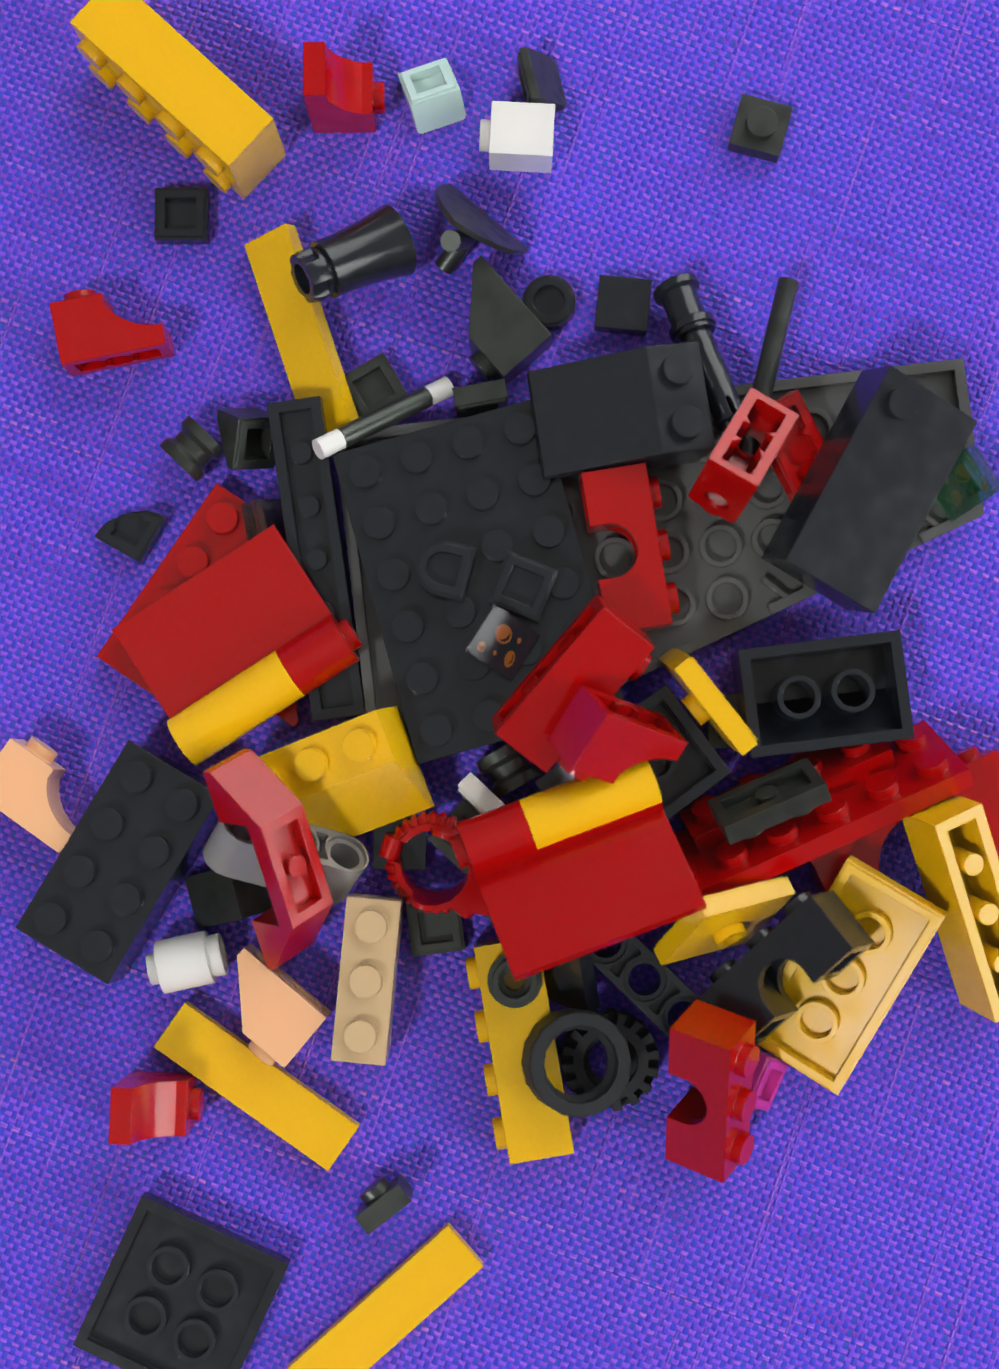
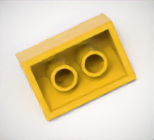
M397 706L371 711L259 756L303 804L309 824L345 833L352 837L434 807Z

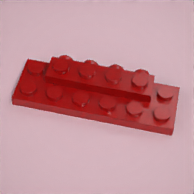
M923 720L913 725L915 738L793 753L787 758L785 764L763 774H746L738 781L736 786L717 795H700L690 803L688 808L678 812L684 829L674 834L702 896H707L769 880L974 787L970 769L928 723ZM807 757L827 783L832 801L814 808L804 816L793 817L770 827L754 838L743 839L730 845L713 819L707 800Z

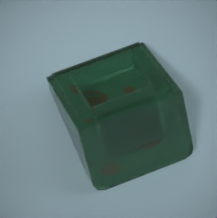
M975 444L961 451L936 498L951 522L999 491L998 477Z

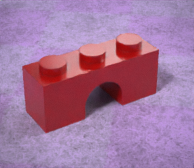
M646 462L581 473L579 485L588 534L602 531L617 532L630 542L634 551L633 567L622 576L599 580L597 583L598 595L644 632L669 628L673 624L671 615L680 613L675 582L666 583L663 562L670 561L671 554L666 529L657 530L654 509L662 507L657 476L648 477Z
M696 999L670 1027L668 1073L687 1080L695 1087L688 1091L667 1116L665 1159L722 1183L726 1181L737 1165L744 1166L747 1163L754 1147L755 1138L749 1132L750 1118L757 1102V1092L752 1090V1081L760 1056V1049L755 1045V1020Z

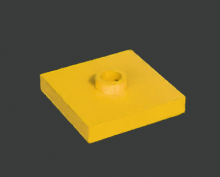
M672 647L658 658L686 694L680 701L700 726L707 721L721 740L742 756L758 744L756 742L758 739L692 656L678 648Z
M781 876L703 896L707 909L677 920L658 941L653 950L660 965L663 966L747 943L796 893L788 877L783 878Z

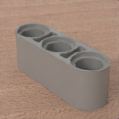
M218 821L203 849V857L207 865L213 871L225 877L266 887L247 826ZM309 824L333 904L340 903L348 896L368 866V851L359 840L348 834Z

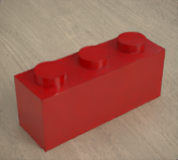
M596 594L491 717L495 734L547 773L556 762L559 763L562 759L549 744L547 738L580 686L583 685L614 696L627 679L634 681L646 670L652 659L650 653L655 648L644 631Z

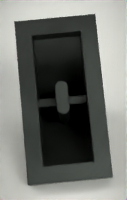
M213 870L185 877L197 929L244 919L264 913L273 907L266 887L225 877Z

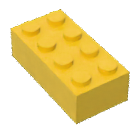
M90 0L70 21L80 39L76 48L91 63L88 68L95 77L110 90L117 85L128 97L126 103L147 124H150L155 119L167 132L164 135L166 140L183 157L188 159L194 154L205 166L202 170L203 173L222 192L227 193L232 188L240 197L245 199L286 156L274 119L143 0Z

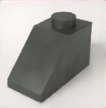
M480 256L473 262L469 322V347L473 354L468 359L479 374L488 382L495 377L497 380L505 379V383L508 385L551 347L552 334L488 262Z

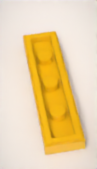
M285 223L244 246L294 398L302 399L315 396L322 398L328 433L359 417L321 302L308 303L294 284L291 275L290 257L303 248L296 226Z
M189 1001L183 1004L154 1045V1048L327 1171H329L360 1126L358 1121L276 1063L269 1066L261 1061L248 1048V1043Z
M447 1222L287 1365L286 1369H369L483 1268L484 1262L454 1227Z

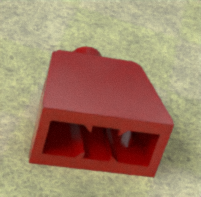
M751 387L689 492L688 496L690 499L701 505L707 513L719 516L728 522L736 523L765 476L799 414ZM744 435L752 436L760 443V447L755 455L747 454L739 448L738 444Z

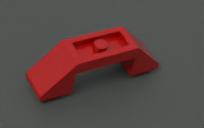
M244 748L203 771V775L219 822L247 826L273 906L251 921L268 969L275 970L314 943L332 907L333 900L303 804L252 749Z

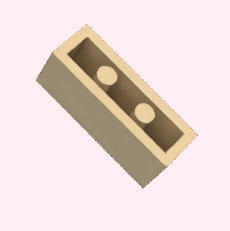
M351 893L346 898L331 1061L385 1066L388 1061L404 909L403 897Z

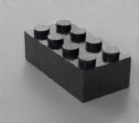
M128 740L16 928L106 984L124 979L218 822L206 781L148 745Z

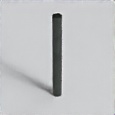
M789 277L778 278L752 388L771 399L799 285L797 280ZM744 435L738 446L743 452L755 455L760 447V443L754 437Z

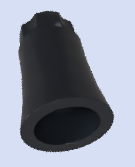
M384 204L361 220L334 234L312 242L309 248L292 254L290 264L291 275L299 293L305 297L308 303H315L328 297L337 298L353 290L381 281L410 276L416 270L417 259L414 243L404 220L393 207Z

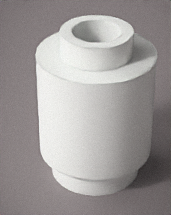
M204 930L154 942V953L146 954V968L152 986L160 984L164 994L216 983L217 977L225 976L229 973L226 948L220 933L208 935L207 931Z

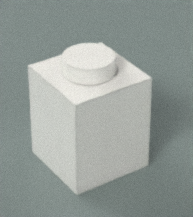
M492 101L491 119H481L479 152H489V170L551 173L555 104Z

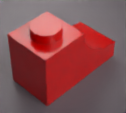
M303 42V97L314 133H376V114H385L386 95L385 82L375 80L372 62H357L343 58L332 52L325 42Z
M90 289L75 290L66 293L64 300L49 303L60 362L72 376L175 356L172 337L162 323L138 324L127 321L114 314L113 306L102 293L96 294L94 290Z
M583 685L580 686L547 738L549 744L562 758L559 763L567 773L582 781H588L590 777L612 784L619 774L638 763L652 759H671L677 761L688 744L661 713Z
M132 1071L111 1087L108 1144L131 1145L137 1141L150 1138L186 1136L194 1127V1121L202 1120L204 1089L196 1088V1077L191 1073Z

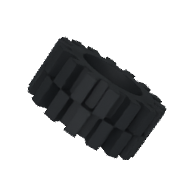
M606 1008V1011L599 1012L596 1009L594 1013L601 1015L616 1025L626 1039L630 1051L631 1068L629 1082L619 1099L610 1106L613 1111L623 1110V1105L630 1103L631 1106H634L640 1102L639 1097L643 1093L648 1095L653 1088L651 1083L654 1078L657 1079L659 1072L657 1066L659 1060L658 1049L647 1027L641 1020H637L633 1014L626 1011L624 1013L619 1012L615 1008ZM573 1029L570 1032L567 1031L565 1035L563 1049H561L563 1074L569 1088L579 1095L591 1091L602 1080L589 1066L590 1051L600 1040L589 1031Z

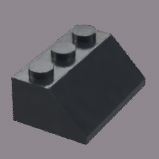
M900 630L740 649L730 654L739 716L758 739L756 741L758 744L749 751L751 758L915 738Z

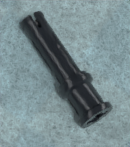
M679 274L670 277L658 285L653 292V298L656 304L663 306L671 325L669 336L673 343L699 342L709 410L716 430L723 432L727 428L725 422H731L741 405V400L712 335L715 331L716 321L713 314L705 311L697 292L699 281L694 274Z

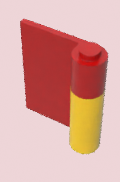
M274 524L111 629L169 717L166 723L175 742L188 760L196 766L358 662L360 658L355 650L363 646L359 636L346 618L340 622L336 621Z
M648 760L623 771L618 775L613 784L590 777L588 781L576 778L455 823L458 835L449 838L460 869L471 866L515 982L707 909L706 902L663 810L659 786Z

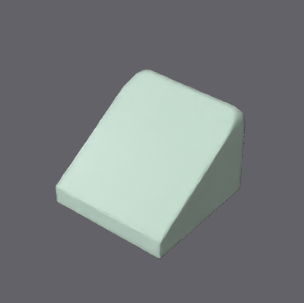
M442 58L398 74L405 99L419 134H424L466 118L461 91L447 58Z

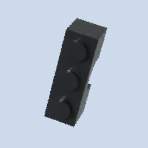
M833 890L817 894L805 891L795 897L783 909L787 917L775 928L769 925L753 935L746 943L750 951L739 961L731 959L717 968L709 977L713 984L698 998L705 1003L755 1020V1044L763 1042L798 1011V1008L785 992L782 982L783 969L788 960L798 964L811 981L816 983L839 975L875 943Z

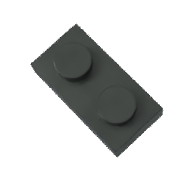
M805 757L707 800L713 819L729 844L732 845L743 839L754 838L764 830L793 817L804 816L814 808L832 801L827 783L808 758Z

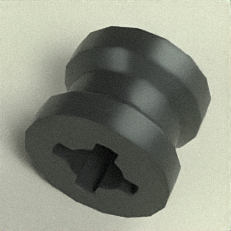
M189 415L181 422V431L174 438H165L159 444L196 482L205 475V466L211 460H220L225 455L223 448Z
M509 744L476 762L480 772L489 775L493 782L491 791L498 798L542 774L538 766L530 763L525 756Z

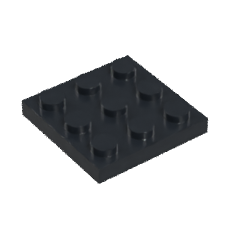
M146 1191L136 1207L73 1346L122 1369H241L291 1259Z

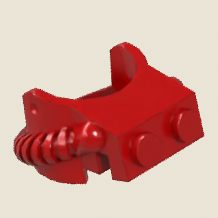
M424 811L420 812L421 815L419 816L414 814L411 815V819H404L402 825L396 826L395 833L386 832L384 834L379 855L387 860L384 865L385 870L389 872L386 874L388 880H392V888L398 890L397 895L400 898L404 897L408 905L412 904L417 910L420 909L425 913L432 912L434 914H440V912L448 914L450 910H454L464 919L470 918L474 914L489 916L471 866H468V872L462 882L453 889L431 891L417 886L409 879L404 870L402 859H400L404 843H407L413 836L421 832L431 831L433 836L449 841L450 837L458 835L455 823L459 821L456 820V816H446L447 813L445 812L437 814V811H431V814H427Z

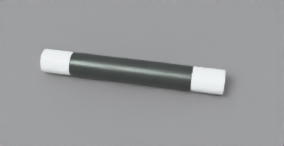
M447 377L440 378L312 440L313 450L319 459L327 458L452 397L453 384Z

